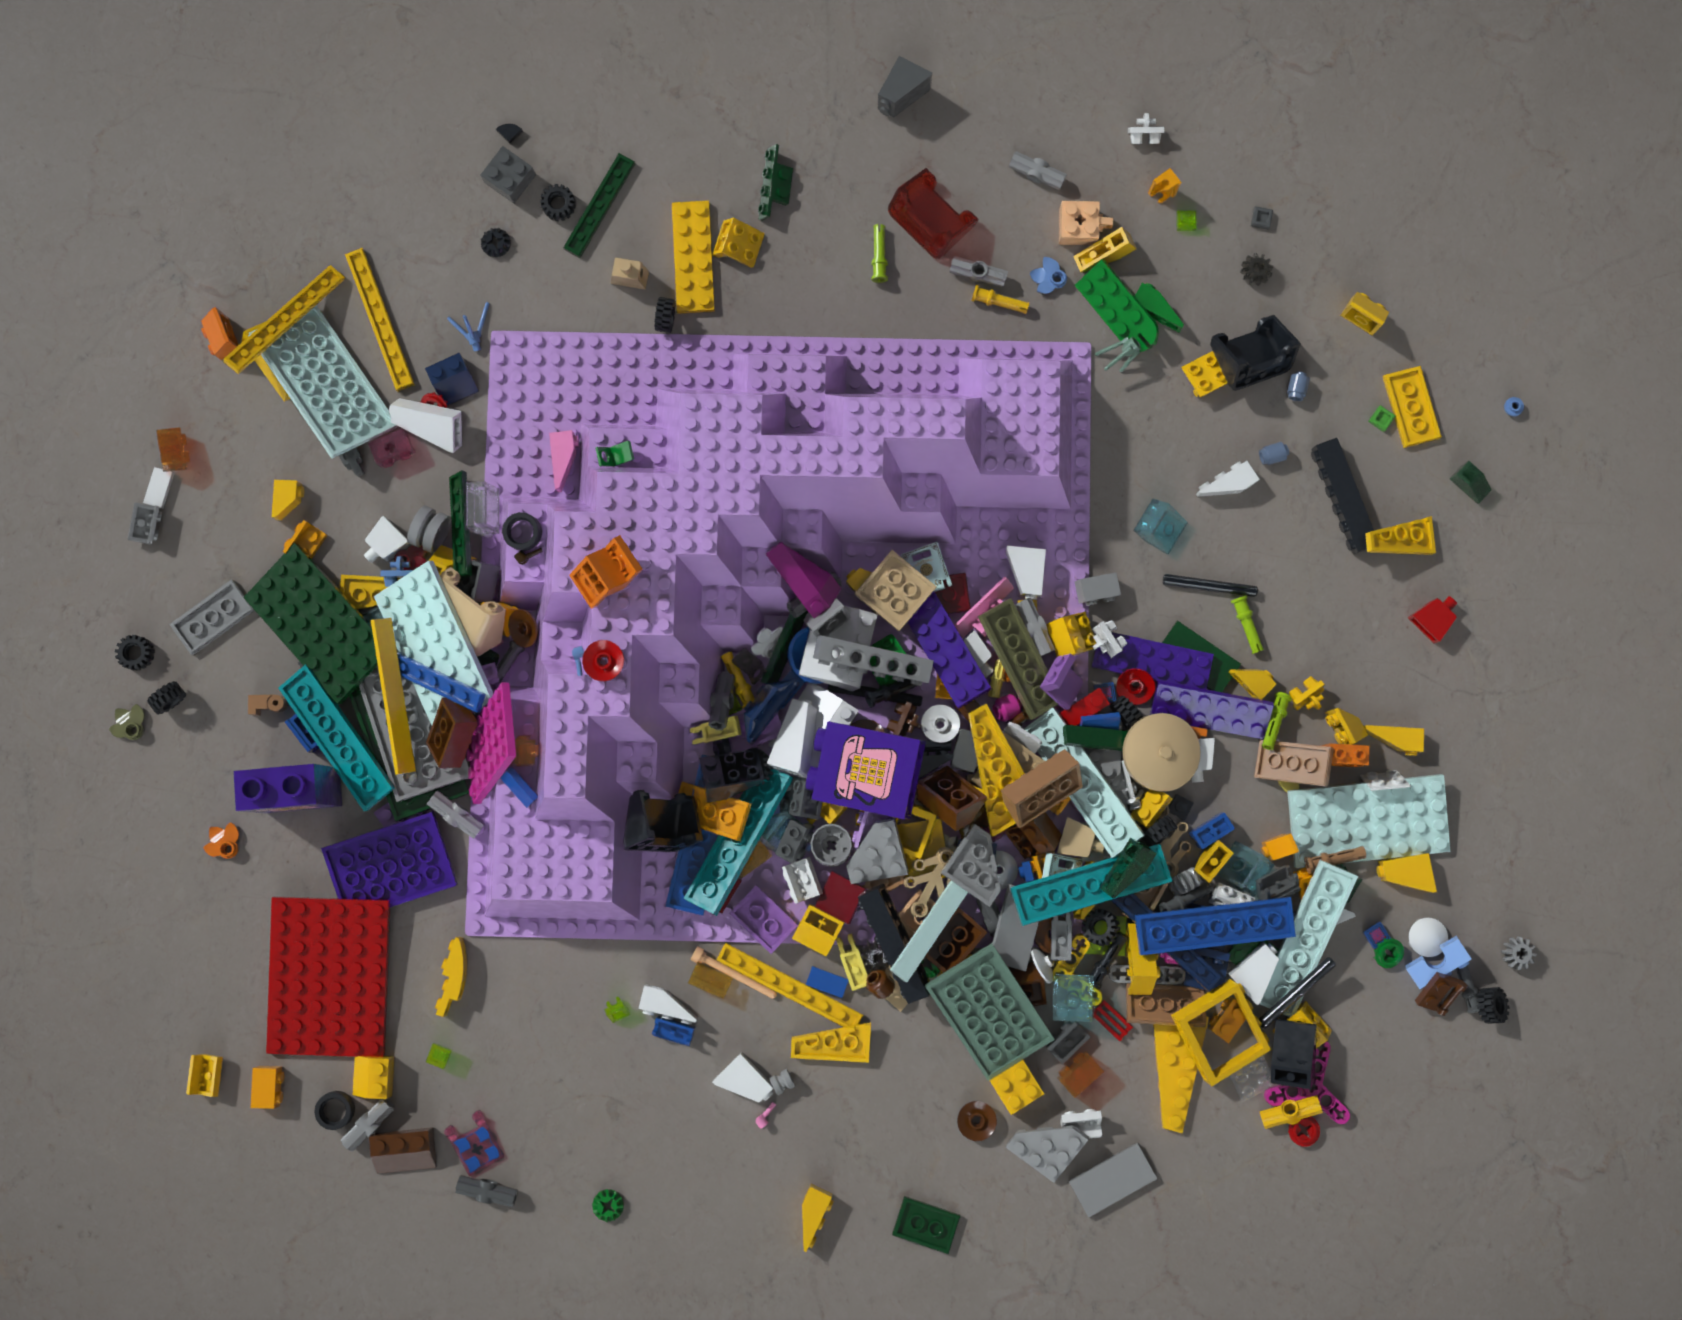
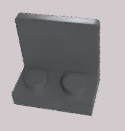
M791 776L793 780L780 801V814L819 820L822 802L812 800L813 791L806 789L807 778Z

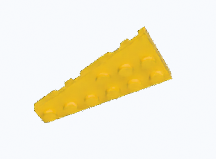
M984 704L968 713L982 790L983 794L987 797L985 806L990 833L993 837L1016 824L1003 802L1001 790L1025 773L988 705Z
M1206 1016V1024H1207V1025H1208V1020H1209V1017H1208V1016ZM1153 1024L1162 1128L1183 1133L1197 1066L1176 1025ZM1207 1025L1206 1027L1190 1026L1202 1049Z

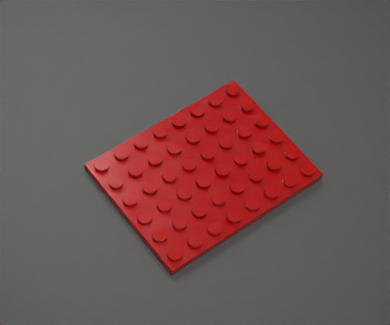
M272 897L266 1054L353 1057L385 1056L390 900Z

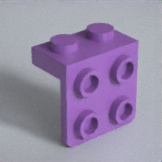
M1071 653L1055 658L1040 686L1064 710L1070 709L1083 685V680L1071 669L1076 659Z

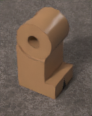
M248 695L249 715H261V710L283 712L288 706L285 697L280 695Z

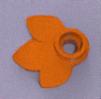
M232 822L228 823L225 830L220 827H210L209 837L211 842L203 847L205 852L213 857L222 856L226 859L235 857L239 849L236 843L239 838L237 827ZM230 845L232 850L228 853L226 848Z

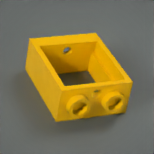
M913 804L912 814L929 820L919 851L902 845L906 857L916 860L917 858L921 859L924 855L937 816L929 809ZM895 817L896 824L898 825L900 818Z

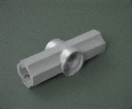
M1017 151L1014 153L1009 164V168L1025 174L1032 182H1042L1058 190L1061 189L1067 176L1066 173L1050 167L1045 160L1040 158L1032 159Z
M954 256L949 273L970 278L976 283L984 282L1004 288L1008 271L986 265L983 261L975 262ZM981 269L984 273L977 275L974 270Z
M1031 597L1015 604L1040 656L1054 651L1055 648L1047 633L1046 623L1042 616H1039Z
M438 790L427 802V805L441 814L446 822L460 828L473 839L484 826V824L470 815L466 808L455 801H451Z
M380 1099L370 1111L364 1113L355 1122V1126L341 1139L342 1145L351 1152L356 1150L367 1137L369 1138L381 1127V1123L396 1109L394 1104L389 1099Z

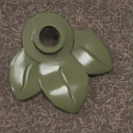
M135 704L131 711L121 708L115 709L117 724L109 728L111 734L117 738L126 737L130 740L141 738L144 733L142 723L145 719L143 709L138 704ZM134 727L137 728V732L135 734L132 733V729Z

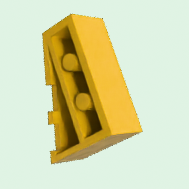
M1128 923L1126 935L1129 939L1126 941V958L1129 961L1127 976H1130L1131 979L1128 995H1152L1156 980L1160 978V967L1156 965L1158 953L1139 955L1136 924Z

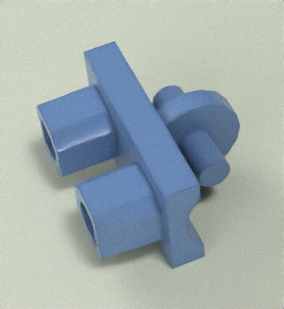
M398 556L396 562H390V568H396V570H380V575L384 576L385 587H389L397 582V576L404 577L413 570H404V568L410 567V562H404L403 557Z

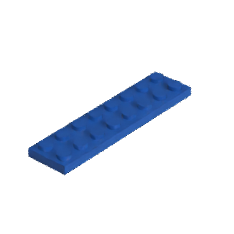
M699 764L695 786L704 788ZM701 829L702 842L678 851L665 907L704 915V909L686 901L684 897L717 840L718 834Z
M1291 897L1135 915L1139 955L1296 937Z

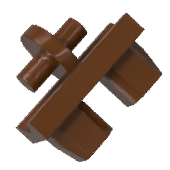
M897 702L894 712L901 715L899 722L891 719L887 729L892 731L894 735L904 737L907 732L912 734L915 727L920 729L922 725L917 723L919 715L915 714L917 707L909 702L906 704Z

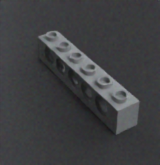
M821 635L817 636L813 655L814 659H818L819 664L830 666V662L837 664V668L848 670L849 666L855 667V672L867 674V670L873 671L874 676L883 678L887 674L893 676L892 680L904 682V678L910 679V684L922 686V682L929 683L934 661ZM835 648H838L840 652L837 658H834L832 655V651ZM853 652H856L858 654V660L856 662H852L851 655ZM872 656H875L876 664L872 667L869 661ZM893 660L895 667L890 671L888 663ZM909 664L913 667L911 674H908L906 671Z

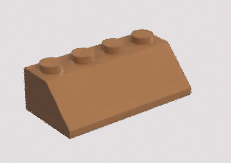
M1064 749L1001 790L1003 802L1019 828L1083 787L1079 762Z

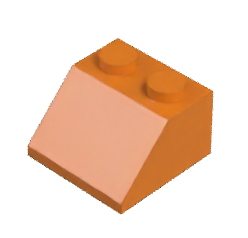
M212 308L201 320L203 325L201 330L204 337L209 340L208 348L210 353L222 360L239 344L229 318L218 308Z

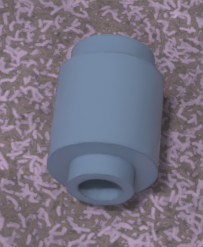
M1296 372L1291 375L1287 390L1290 400L1303 401V398L1306 397L1310 381L1306 373Z
M1282 442L1265 446L1259 450V457L1263 465H1271L1287 460V455H1289L1287 445Z

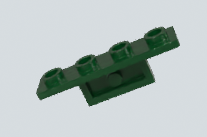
M778 144L769 147L764 156L766 162L762 172L763 185L760 189L761 202L758 207V220L761 221L770 217L772 202L785 206L789 204L793 168L777 163Z

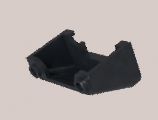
M1275 315L1261 318L1254 332L1228 340V336L1225 333H1218L1212 336L1210 343L1224 377L1234 391L1288 372L1295 362L1301 345L1298 339Z
M637 790L629 797L623 838L624 850L676 852L703 841L694 796L679 793L670 800L651 799L649 793L645 792V790Z

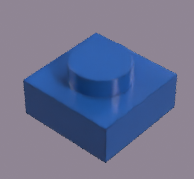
M1030 861L1020 862L1021 867H1018L1020 878H1024L1025 882L1034 880Z

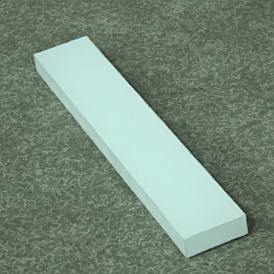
M949 882L891 967V972L904 982H908L967 895V891L954 882Z

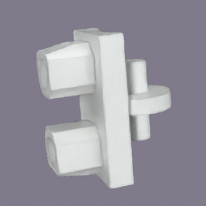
M1144 113L1143 119H1137L1136 124H1143V127L1128 128L1131 144H1142V133H1149V144H1160L1161 133H1164V127H1149V124H1156V119H1149V113Z
M1112 620L1108 622L1103 621L1093 628L1096 634L1093 638L1097 644L1092 646L1094 650L1100 647L1103 653L1107 651L1111 658L1120 653L1127 644L1124 637L1120 636L1115 639L1112 635V632L1117 629Z

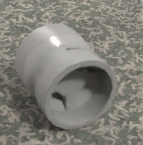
M787 1069L781 1071V1076L774 1075L769 1078L778 1096L784 1093L786 1087L791 1089L796 1086Z

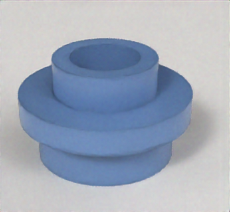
M1511 397L1505 402L1504 410L1510 416H1518L1523 412L1524 404L1521 399ZM1513 403L1517 405V409L1512 407Z

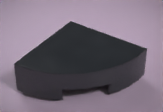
M503 124L496 128V131L509 144L523 132L522 128L515 124Z

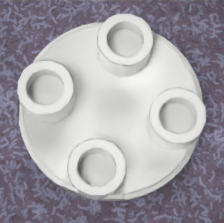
M1433 918L1416 920L1409 931L1410 947L1424 957L1439 955L1442 953L1439 945L1448 941L1446 928L1440 921Z

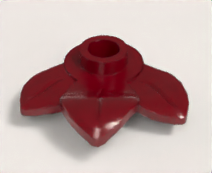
M412 545L408 550L398 551L394 556V562H396L398 556H406L407 562H410V567L404 568V570H415L427 562L423 558L427 551L423 550V545L420 547Z

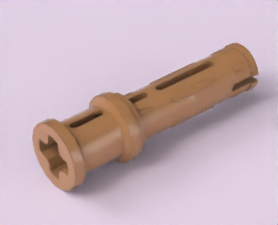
M1363 846L1332 854L1321 853L1320 856L1311 858L1307 856L1304 858L1307 872L1312 874L1319 860L1332 865L1343 864L1358 859H1365L1366 851Z

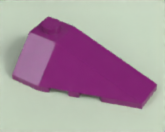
M779 542L765 553L814 619L831 607L842 588L828 571L818 567L814 562L804 558L782 542Z

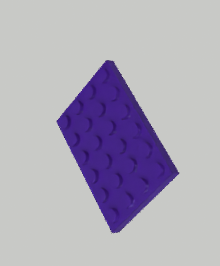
M434 811L321 848L338 899L390 900V907L458 885Z

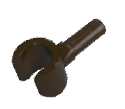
M539 548L528 554L521 550L514 555V558L519 564L523 565L533 556L542 553L543 550Z

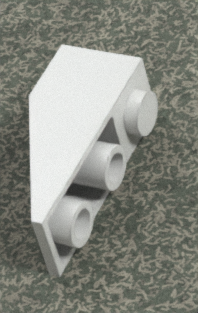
M1239 461L1230 467L1232 469L1230 472L1225 473L1223 471L1214 477L1216 480L1211 484L1207 481L1198 487L1200 491H1198L1196 496L1238 494L1257 483L1260 479L1248 461L1244 463Z
M648 984L644 985L639 1009H642L644 1014L654 1015V1013L662 1014V1018L673 1020V1017L681 1019V1023L692 1025V1022H697L698 1017L666 989Z

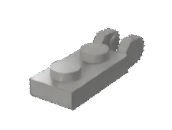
M1070 912L1065 913V920H1058V916L1053 917V920H1051V960L1071 961L1072 921H1070Z

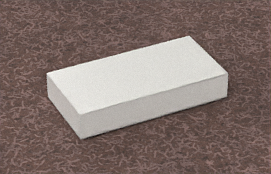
M154 467L143 503L150 506L156 505L164 509L175 473Z

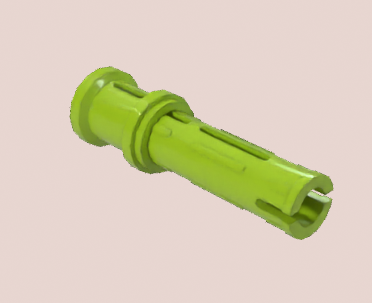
M878 224L873 226L874 259L871 261L873 266L871 280L876 283H883L888 281V276L886 275L888 261L885 259V225L880 224L879 232Z
M1245 595L1231 600V604L1235 606L1236 618L1241 620L1252 654L1263 651L1264 648L1252 619L1253 611L1250 610L1246 600L1248 597Z
M1276 692L1274 695L1276 698L1264 741L1261 745L1264 749L1274 750L1282 719L1287 716L1288 703L1292 700L1289 694Z

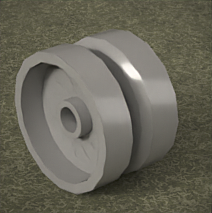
M426 505L422 506L410 525L407 542L416 547L423 545V550L434 554L446 540L451 526V517L442 512L436 514V510Z

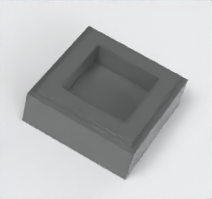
M1255 206L1250 226L1269 230L1273 210Z

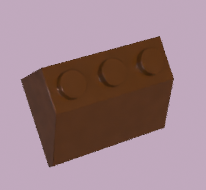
M441 698L426 744L439 768H461L463 760L466 758L467 749L472 742L474 730L477 728V719L470 709L447 698Z
M949 766L918 781L917 800L955 831L970 824L987 800L983 793Z
M958 907L925 957L944 973L964 961L988 932Z
M1034 962L1028 963L1026 971L1008 967L1034 1007L1047 1004L1044 979L1038 972Z
M433 1127L375 1133L369 1136L370 1156L377 1174L437 1167Z

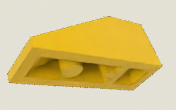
M1121 227L1073 257L1080 272L1083 273L1091 270L1101 259L1110 263L1123 258L1137 248L1130 233Z
M1364 725L1368 735L1398 752H1405V756H1417V753L1424 752V728Z

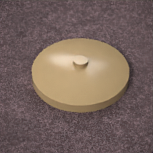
M1166 713L1152 714L1138 720L1128 731L1123 743V760L1130 776L1142 787L1153 791H1171L1186 784L1195 774L1200 762V744L1192 727L1183 719Z

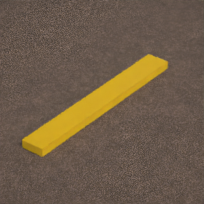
M360 248L345 254L396 391L399 392L414 386L415 383L364 249Z
M328 266L223 359V362L237 374L242 372L340 285L345 277L333 266Z
M392 619L371 620L395 775L415 772L416 768Z
M728 943L724 944L717 958V961L843 1027L858 1025L863 1017V1014Z

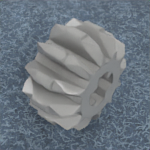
M1190 868L1172 877L1169 888L1174 895L1180 896L1200 886L1203 881L1201 876L1194 871V868Z
M1520 936L1516 939L1511 937L1509 938L1510 943H1504L1507 949L1501 950V953L1506 954L1502 960L1509 961L1508 967L1513 968L1515 966L1516 970H1521L1522 967L1528 969V963H1535L1532 956L1536 957L1537 954L1532 952L1535 946L1529 945V939L1523 940V937Z

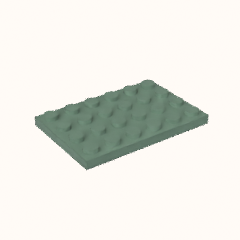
M993 943L925 984L926 989L987 1080L992 1079L1055 1040Z

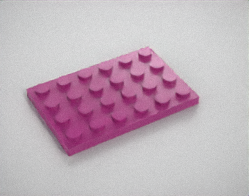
M501 682L494 691L493 696L489 698L486 706L483 707L480 715L477 716V728L474 730L472 742L467 750L466 757L470 763L468 778L471 779L469 794L472 797L473 804L482 803L516 757L510 684L506 682Z

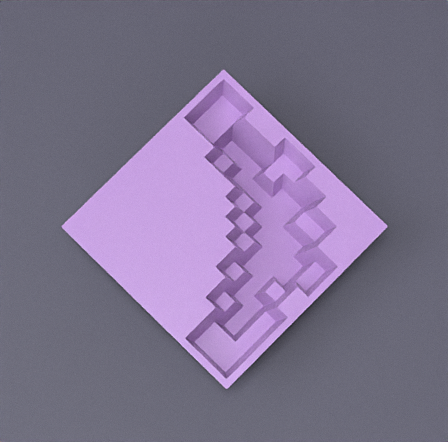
M492 331L481 561L500 566L493 602L505 603L511 607L515 606L518 609L528 611L534 617L538 628L536 642L532 646L525 648V651L518 655L502 682L510 684L516 757L506 771L511 767L514 768L538 795V798L526 808L502 781L501 777L481 804H473L471 797L470 815L484 824V826L474 839L469 836L465 934L467 936L759 943L729 914L755 885L762 889L799 926L809 904L815 906L820 895L795 904L790 896V889L787 881L784 879L782 869L783 866L791 863L777 856L775 852L789 821L795 820L800 824L809 823L807 818L780 814L779 803L738 878L742 879V882L722 914L719 912L715 916L705 910L704 915H698L665 907L678 851L650 852L624 850L623 838L629 797L633 795L634 791L645 790V792L649 793L651 799H673L674 795L678 794L682 781L695 785L700 764L699 758H701L702 754L707 756L715 755L713 752V742L692 744V740L703 738L702 731L690 733V728L709 722L711 693L715 692L718 675L721 672H728L721 659L723 654L732 651L746 683H749L752 687L751 691L754 698L758 696L756 695L758 689L762 685L765 686L760 681L770 658L763 657L761 654L754 655L751 647L757 643V635L761 629L768 628L772 632L780 626L782 629L784 628L790 614L786 603L796 597L795 593L765 554L779 542L789 546L829 573L834 572L842 582V589L836 598L844 606L871 613L874 612L855 596V592L846 584V576L853 569L857 571L859 568L873 573L891 550L902 557L901 554L938 542L948 574L966 573L970 606L972 608L1003 577L1009 579L1014 589L1002 601L1012 598L1014 604H1017L1018 600H1025V596L1020 595L1006 555V547L1046 549L1042 595L1040 598L1037 597L1039 616H1042L1046 624L1061 617L1086 612L1089 618V606H1086V603L1079 604L1074 581L1089 578L1091 344L1088 342ZM572 430L575 436L578 435L579 447H576L577 454L562 492L558 493L554 485L549 433ZM625 441L631 442L634 455L633 461L616 467L599 466L595 447H611ZM602 452V458L607 462V455ZM518 512L532 515L539 521L542 528V537L538 545L533 549L523 552L528 554L539 548H542L543 552L533 556L523 565L519 564L514 558V555L521 550L510 547L502 535L505 520ZM526 520L517 521L511 528L512 538L518 543L528 542L533 536V526ZM620 535L643 570L624 589L607 596L597 607L591 609L569 574L587 555L605 548L614 537ZM929 550L914 555L912 558L915 562L932 555ZM967 612L948 615L955 625ZM877 616L870 646L889 634H893L906 654L929 659L908 622L900 631H897L881 616ZM805 622L803 623L801 630L807 627ZM973 628L963 640L975 631L991 653L992 657L987 663L994 669L995 661L999 659L988 636H982ZM503 635L502 639L504 642L501 645L493 647L478 656L480 665L483 666L495 662L497 667L510 647L509 642L513 641L511 635L508 638ZM595 641H611L618 645L623 652V669L612 680L597 681L585 672L582 663L583 657H581L583 675L578 676L572 650L582 646L585 651ZM1055 650L1041 656L1048 671L1055 658H1057ZM1088 651L1075 655L1076 659L1071 666V669L1083 680V685L1072 705L1088 695ZM607 658L601 659L602 665H606L608 663ZM788 660L779 681H782L791 670ZM933 666L929 683L922 682V686L902 692L923 697L922 705L920 707L916 706L915 714L919 715L917 723L921 724L924 713L930 707L946 705L958 714L960 719L959 730L971 731L970 723L955 708L953 699L935 698L937 672ZM868 670L867 674L863 673L860 686L879 689L873 673ZM993 672L986 678L989 684L991 683L990 677H992ZM808 682L801 687L792 699H799ZM1003 682L1000 697L1013 694L1016 698H1019L1012 683ZM501 683L490 684L493 693ZM827 683L817 684L828 691ZM735 685L733 689L734 707L729 710V715L743 710V703L739 695L735 693ZM830 692L859 710L852 723L862 719L873 720L882 726L885 733L894 734L887 729V725L891 719L899 722L901 715L894 712L897 703L883 701L870 708L865 697ZM988 692L976 698L975 700L980 706L988 705L1001 731H1003L1010 721L1003 722L995 717L993 705L997 698L989 697ZM792 699L783 709L781 708L778 712L782 723L785 719ZM1059 704L1055 706L1058 713L1064 710ZM1040 716L1032 720H1026L1022 723L1021 727L1023 729L1026 728ZM938 722L937 727L943 728L944 724L942 722ZM915 727L912 734L907 732L905 736L918 740H930L923 733L922 727L920 729ZM958 734L951 740V751H948V754H953ZM770 742L755 747L758 750L764 751L768 756H770L773 749L769 746ZM929 752V756L936 755V752ZM951 760L936 768L935 770L931 771L930 773L926 774L925 776L921 777L918 781L926 778L927 776L935 773L936 771L946 766L950 767ZM952 769V770H954L956 773H958L961 777H963L965 780H966V775L970 774V773H966V772H962V771H958V770ZM783 772V773H785V774H787V775H790V776L800 777V776L793 775V774H790V773H787V772ZM743 792L733 796V798L739 799ZM1071 799L1059 815L1050 810L1046 811V814L1061 834H1063L1067 817L1080 823L1086 822ZM848 807L834 824L840 825L847 830L852 841L854 831H859L860 825H856V814H860V811ZM911 814V819H899L898 825L928 820L918 816L914 817ZM820 817L813 824L815 826L813 832L815 833L819 827L829 823ZM942 820L943 833L950 838L957 837V839H961L959 830H953ZM989 827L983 829L985 832L991 835ZM1004 831L993 837L991 836L992 843L997 844L996 851L1009 853L1015 859L1017 867H1021L1020 862L1032 861L1031 857L1027 859L1022 857ZM1059 841V843H1058L1056 849L1054 850V851H1055V854H1057V855H1062V856H1067V857H1072V858L1081 859V856H1073V855H1065V854H1059V853H1057L1058 847H1059V844H1060V841ZM828 842V843H827L828 846H829V847L827 848V850H830V849H832L833 851L836 850V847H835V845L837 844L836 842H834V843ZM852 842L850 857L843 864L834 867L825 866L818 862L811 851V843H807L805 847L806 853L802 859L810 857L822 890L832 871L850 880L846 866L857 850L854 847V842ZM1059 859L1058 866L1065 868L1066 860ZM998 866L997 874H1001L1003 871L1002 867ZM1019 871L1012 884L1015 886L1027 883L1024 881V878H1020ZM1034 872L1033 878L1037 880L1036 873ZM947 877L942 878L944 888H946ZM928 881L918 884L914 888H906L903 884L890 891L889 895L897 912L903 908L918 889L924 891ZM860 882L857 884L863 886L865 885V882ZM936 887L929 897L935 903L938 899ZM1007 888L1001 889L994 900L1000 912ZM967 893L958 907L988 932L975 947L985 948L993 943L994 938L990 935L984 923V917L976 902L977 899ZM859 906L851 923L847 924L844 922L837 938L840 937L844 945H850L848 934L852 933L856 945H878L875 933L867 923V916ZM1073 911L1070 912L1073 930L1072 937L1079 933L1084 934L1085 932L1082 931V927H1084L1082 921H1086V918L1083 920L1074 919ZM925 916L918 917L917 921L924 920ZM797 927L782 943L801 944L792 939ZM1050 929V930H1049L1050 935H1049L1048 937L1051 939V929ZM1034 939V942H1033V946H1032V947L1035 946V947H1037L1038 949H1040V948L1037 946V944H1036V942H1035V939ZM1077 939L1076 941L1078 942V945L1076 949H1074L1073 947L1072 949L1078 950L1081 945L1085 946V939Z

